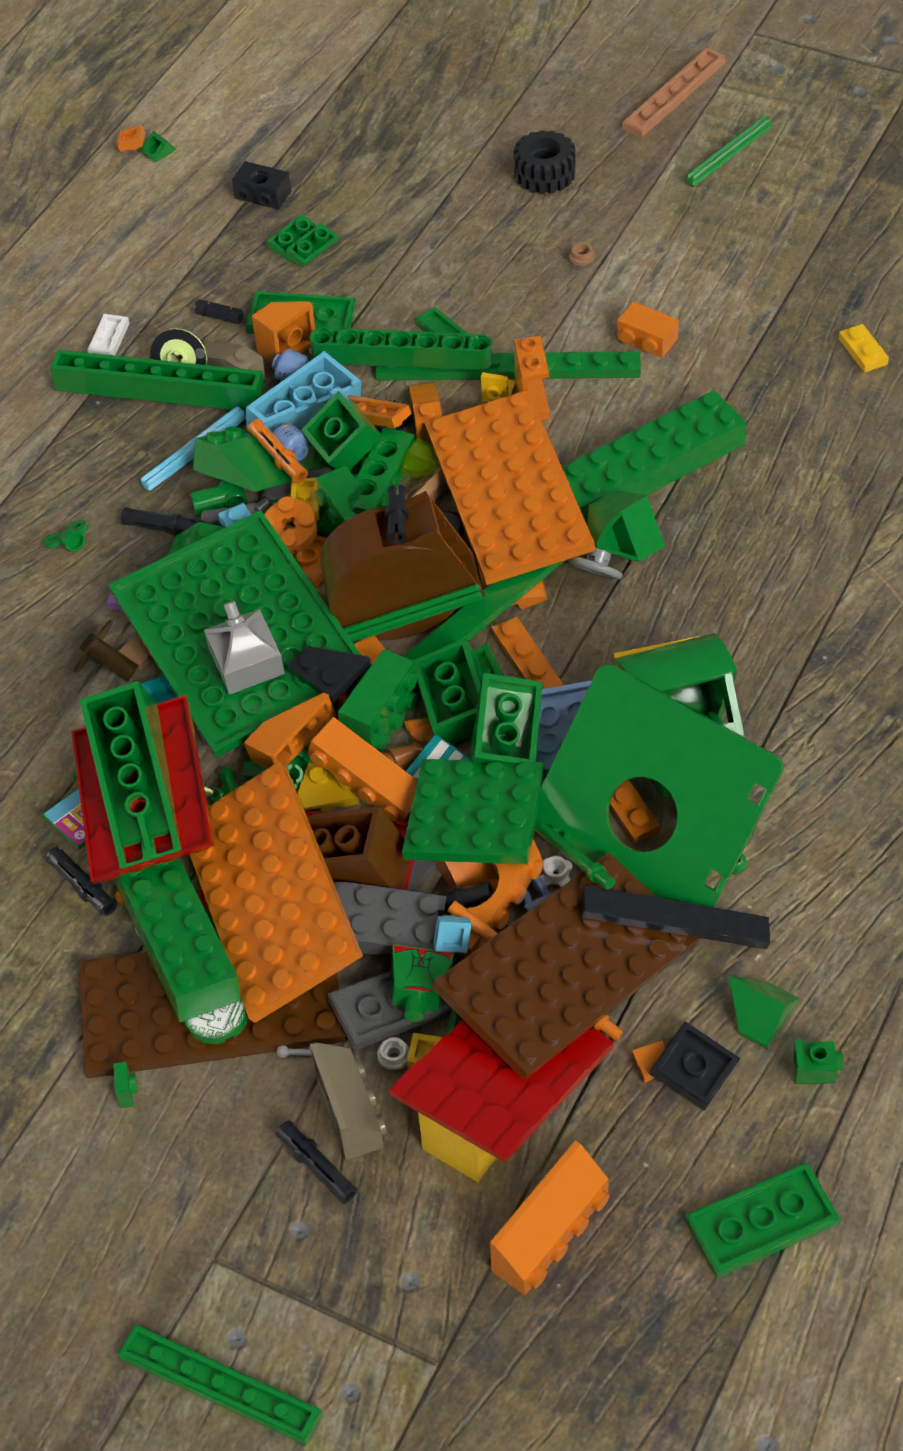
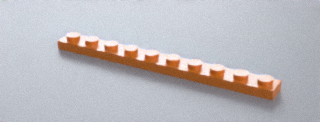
M518 617L491 627L492 636L521 679L543 682L542 689L564 685ZM629 780L622 783L614 792L609 809L634 845L660 833V824Z

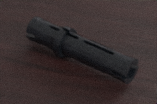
M124 507L121 513L122 525L169 532L170 535L174 536L198 522L204 523L203 520L185 518L176 513L165 515Z
M56 846L47 853L46 862L50 863L79 892L78 895L84 902H89L104 917L109 916L115 911L117 901L112 899L102 889L100 882L93 884L90 876L61 847Z
M290 1120L284 1122L277 1129L275 1136L294 1153L293 1158L298 1163L303 1162L341 1203L346 1204L354 1198L358 1188L317 1149L318 1144L312 1138L307 1139Z

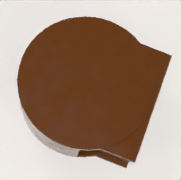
M426 491L406 500L409 517L406 520V540L404 542L398 543V533H395V543L387 540L388 520L385 518V509L388 506H382L359 513L339 525L326 539L320 553V567L330 611L342 628L473 584H478L482 597L485 596L474 562V554ZM455 609L375 636L378 640H396L423 633L443 622Z

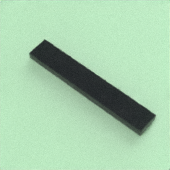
M585 885L582 890V918L767 949L770 945L769 917L588 885Z

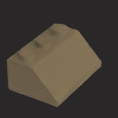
M322 1043L310 1044L316 1079L345 1160L384 1148L382 1135L387 1134V1129L382 1115L375 1116L373 1106H376L377 1103L371 1086L366 1088L362 1079L366 1078V1073L361 1059H354L351 1048Z

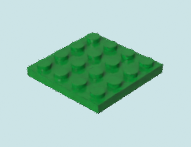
M422 759L402 850L404 860L528 865L544 774L543 762L502 764L494 761L486 764L472 763V760Z

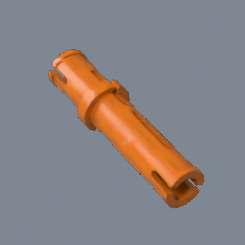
M261 419L252 421L248 426V432L275 460V465L280 470H284L294 483L297 484L304 481L308 471L296 460L295 453L290 449H286L278 438L264 425ZM266 438L274 444L273 447L265 440ZM282 455L290 462L289 465L283 460Z

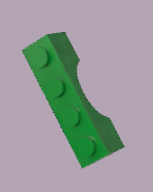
M346 465L316 478L317 490L314 491L316 500L320 506H325L329 519L334 525L337 524L339 526L356 515L353 509L360 503L359 483Z

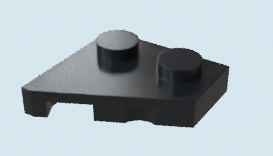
M307 646L288 665L291 674L318 693L328 694L331 702L334 703L371 666V659L367 656Z

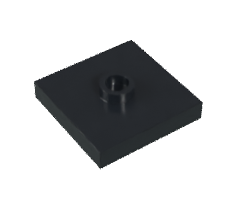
M685 1021L653 1065L649 1074L705 1111L739 1062L740 1057Z

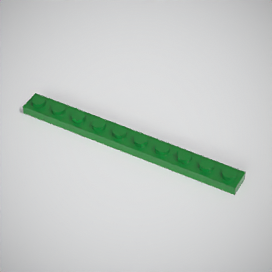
M640 351L545 353L549 378L542 379L641 378ZM492 353V364L485 370L376 366L377 381L481 380L483 372L515 379L514 353Z

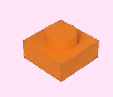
M142 125L119 132L116 145L120 152L135 151L143 146L145 131Z

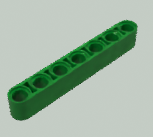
M317 328L309 335L313 359L325 351L338 363L344 365L485 370L492 364V342L484 334Z

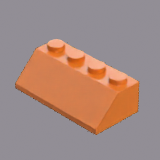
M576 1140L490 1242L492 1272L524 1296L532 1287L536 1289L541 1285L547 1275L546 1269L553 1261L557 1263L563 1258L568 1249L567 1244L574 1235L579 1237L585 1231L589 1223L588 1218L595 1210L598 1212L602 1210L610 1197V1194H608L607 1176Z

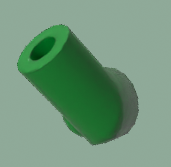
M225 768L219 772L222 788L215 789L216 794L213 793L210 796L212 803L238 788L232 769Z

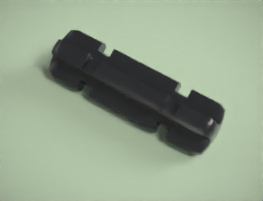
M201 299L197 300L194 305L197 315L205 316L207 314V317L222 321H228L229 319V322L240 324L244 317L242 309L235 307L230 309V306L214 302L208 304V301Z

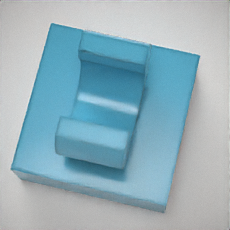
M443 915V917L437 916L433 942L435 951L467 953L471 929L470 919Z

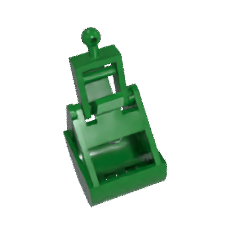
M711 633L612 660L611 665L622 669L745 737L734 687L737 669L727 647L717 634ZM725 709L728 719L727 724H724L722 722V717ZM649 778L662 799L672 796L665 786ZM744 854L739 858L732 872L733 875L740 874L746 869L747 859Z

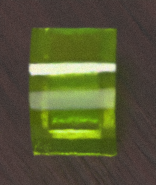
M417 438L407 451L401 473L415 478L426 477L433 473L439 465V461L432 444Z

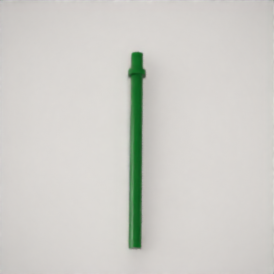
M536 816L535 832L585 871L589 880L594 883L598 882L606 889H611L614 886L615 879L606 873L603 865L591 861Z

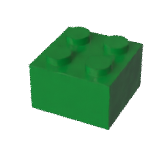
M339 391L301 429L330 466L338 469L346 465L349 471L383 438L382 434L357 404Z

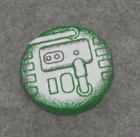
M241 999V1001L184 1022L194 1039L205 1044H221L225 1042V1039H229L232 1036L234 1038L241 1033L247 1024L248 1016Z

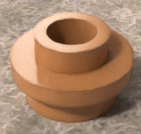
M584 242L576 243L569 252L570 261L579 266L588 265L595 258L591 245Z

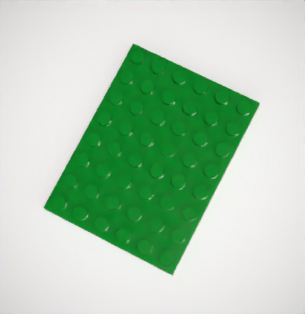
M261 510L108 585L113 597L177 697L187 696L192 721L215 758L244 744L250 734L263 722L320 695V693L289 672L288 665L307 646L361 655L335 616H332L329 607ZM235 601L239 614L245 615L260 609L281 654L285 674L229 695L209 651L204 629L226 622L228 616L223 604ZM368 669L347 690L358 685Z

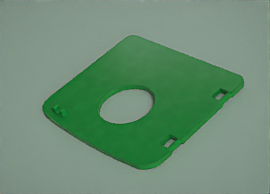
M603 665L597 670L541 787L537 817L594 863L609 852L657 898L715 908L728 878L741 857L765 809L764 807L783 773L784 763L776 754L614 665ZM634 777H647L658 781L667 788L676 803L677 825L669 841L656 850L640 851L627 846L616 836L610 823L609 805L614 792L622 783ZM756 784L765 788L758 803L749 799ZM712 870L721 874L715 889L706 885Z

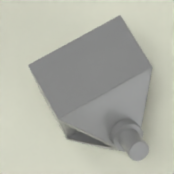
M235 601L223 604L228 616L226 622L204 629L209 651L228 694L230 695L285 674L281 654L260 609L243 615L239 614Z

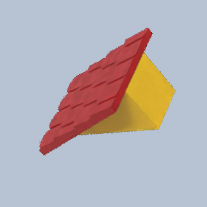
M462 1019L448 1035L442 1037L421 1060L418 1059L389 1089L390 1096L418 1112L422 1149L479 1183L496 1158L505 1163L609 1054L614 1048V1042L601 1032L589 1029L524 1080Z

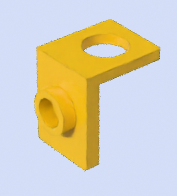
M482 373V402H491L512 395L515 381L508 380L507 376Z

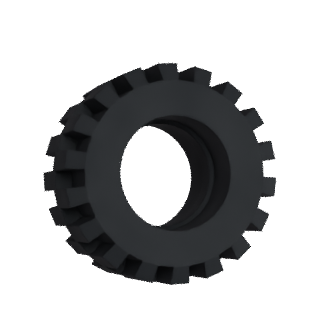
M539 130V132H531L529 135H524L521 137V140L516 142V147H514V176L516 182L521 184L523 189H529L533 193L540 192V194L550 192L551 194L556 193L557 190L565 189V186H569L572 183L576 173V150L574 143L571 142L569 137H564V134L555 133L552 130Z

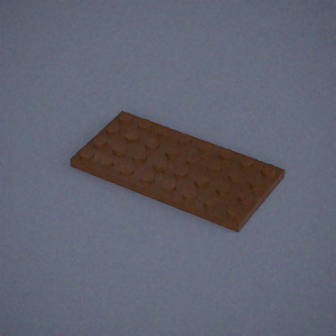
M609 852L595 862L603 865L606 873L615 879V884L611 890L656 897ZM583 871L437 978L432 988L525 1080L696 945L699 938L582 918V890L584 886L604 888L598 882L594 883L589 880L587 873Z
M147 952L79 961L84 1071L87 1079L114 1075L113 1064L127 1062L130 1072L271 1053L276 1052L277 1048L282 1045L287 1046L289 1049L310 1047V1044L313 1043L334 1044L346 1042L345 1032L327 1000L328 993L339 990L337 973L258 1022L254 1023L248 1018L247 1024L236 1037L233 1038L232 1036L229 1039H225V1042L221 1044H205L194 1039L186 1028L184 1021L179 1022Z

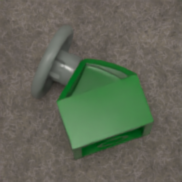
M613 490L590 504L588 507V529L594 540L596 551L588 553L586 559L581 557L568 559V563L596 575L620 580L623 576L622 573L608 566L611 556L640 562L665 547L648 496Z

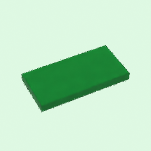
M255 291L246 323V333L254 334L252 315L271 302H310L313 307L315 329H351L357 305L356 298Z
M808 1162L685 1215V1221L716 1278L837 1226L841 1221Z

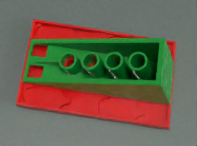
M139 681L79 699L86 727L71 731L91 882L96 884L110 881L124 874L142 871L147 867L163 862H171L179 857L191 853H199L214 847V837L208 812L209 808L187 696H180L156 704Z

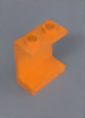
M541 336L514 339L516 391L519 393L529 390L541 420H550V411L542 379L549 378V370Z

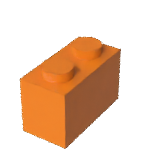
M632 302L617 320V340L663 358L678 339L679 320Z

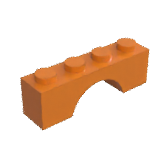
M531 846L528 865L492 863L495 872L499 876L496 891L483 904L473 908H466L495 932L506 926L510 912L516 904L518 905L522 902L527 887L533 879L535 880L539 877L543 869V860L539 849ZM470 929L467 953H455L466 958L487 941Z

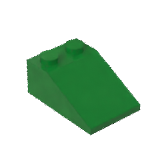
M226 427L225 431L208 432L206 436L195 438L193 466L195 471L254 492L289 482L292 479L284 470H280L275 465V460L252 435L241 432V428Z
M489 673L482 674L471 742L470 760H472V763L489 764L490 762L497 761L502 764H521L524 762H536L543 682Z

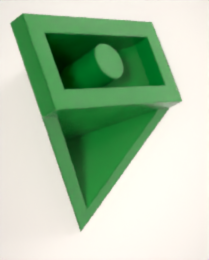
M728 975L739 1035L768 1049L799 1002V997L772 983Z

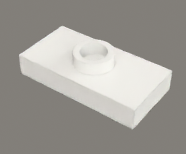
M103 314L87 349L88 353L116 355L129 326L128 317Z

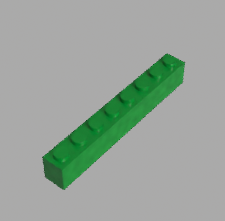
M58 349L50 366L55 391L230 410L240 407L244 411H246L247 406L265 394L263 373L258 370Z

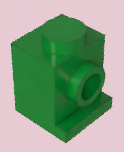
M795 1039L792 1055L795 1084L836 1083L838 1071L843 1070L842 1050L835 1051V1042H802V1039Z

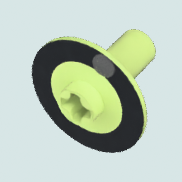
M179 328L165 330L154 339L151 345L150 358L153 360L207 364V354L202 342L187 330Z

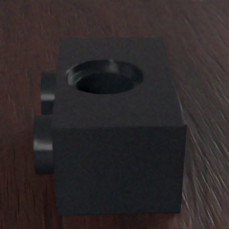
M244 161L232 178L235 199L277 210L280 209L291 193L290 175L287 171Z

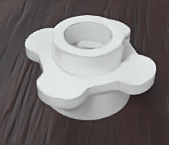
M559 856L543 860L544 870L540 877L546 885L554 884L562 887L570 881L568 877L569 871L572 870V863Z

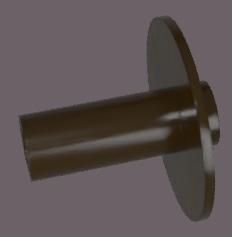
M111 619L105 623L97 635L90 632L79 648L84 653L79 659L74 672L78 673L92 657L128 682L139 665L103 641L113 624Z

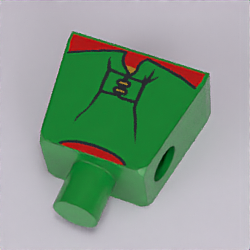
M393 944L390 961L392 1004L396 1007L405 1008L404 1017L407 1020L419 1022L423 1020L425 1011H438L442 997L432 986L437 978L452 968L454 952H440L433 949Z

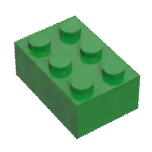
M464 638L412 660L415 663V673L432 730L435 735L441 737L450 745L473 736L483 674L477 655L467 639Z
M383 649L338 711L339 721L379 752H383L387 748L393 732L401 728L404 716L409 709H414L418 702L419 694L416 687L417 675H415L414 661Z

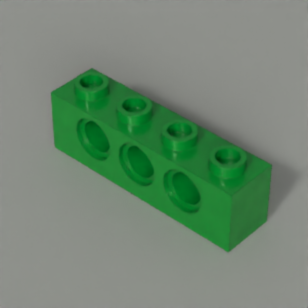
M387 427L383 428L381 432L383 438L372 448L369 455L363 458L360 472L358 475H354V478L359 483L360 503L353 509L356 515L373 508L388 506V488L396 484L397 490L416 454L414 434Z

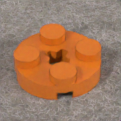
M289 496L282 497L264 514L289 551L295 549L297 552L304 550L314 541L317 535L316 515L310 505L302 500L293 499ZM293 521L295 528L284 530V525Z

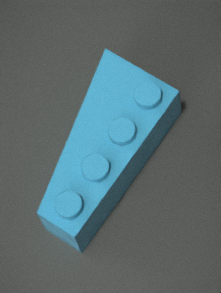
M324 351L246 407L247 429L249 424L256 419H261L271 432L284 424L294 425L298 429L302 428L338 391L346 397L348 395L361 397L362 381Z

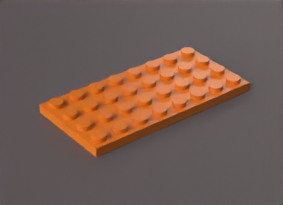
M529 390L425 422L428 436L486 585L596 551L594 540Z
M281 761L208 806L214 847L199 853L190 854L222 946L238 976L240 996L247 1016L254 1023L363 957L288 769Z

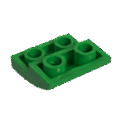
M301 214L267 240V247L287 261L305 267L339 240V236L322 222L315 225L306 216Z

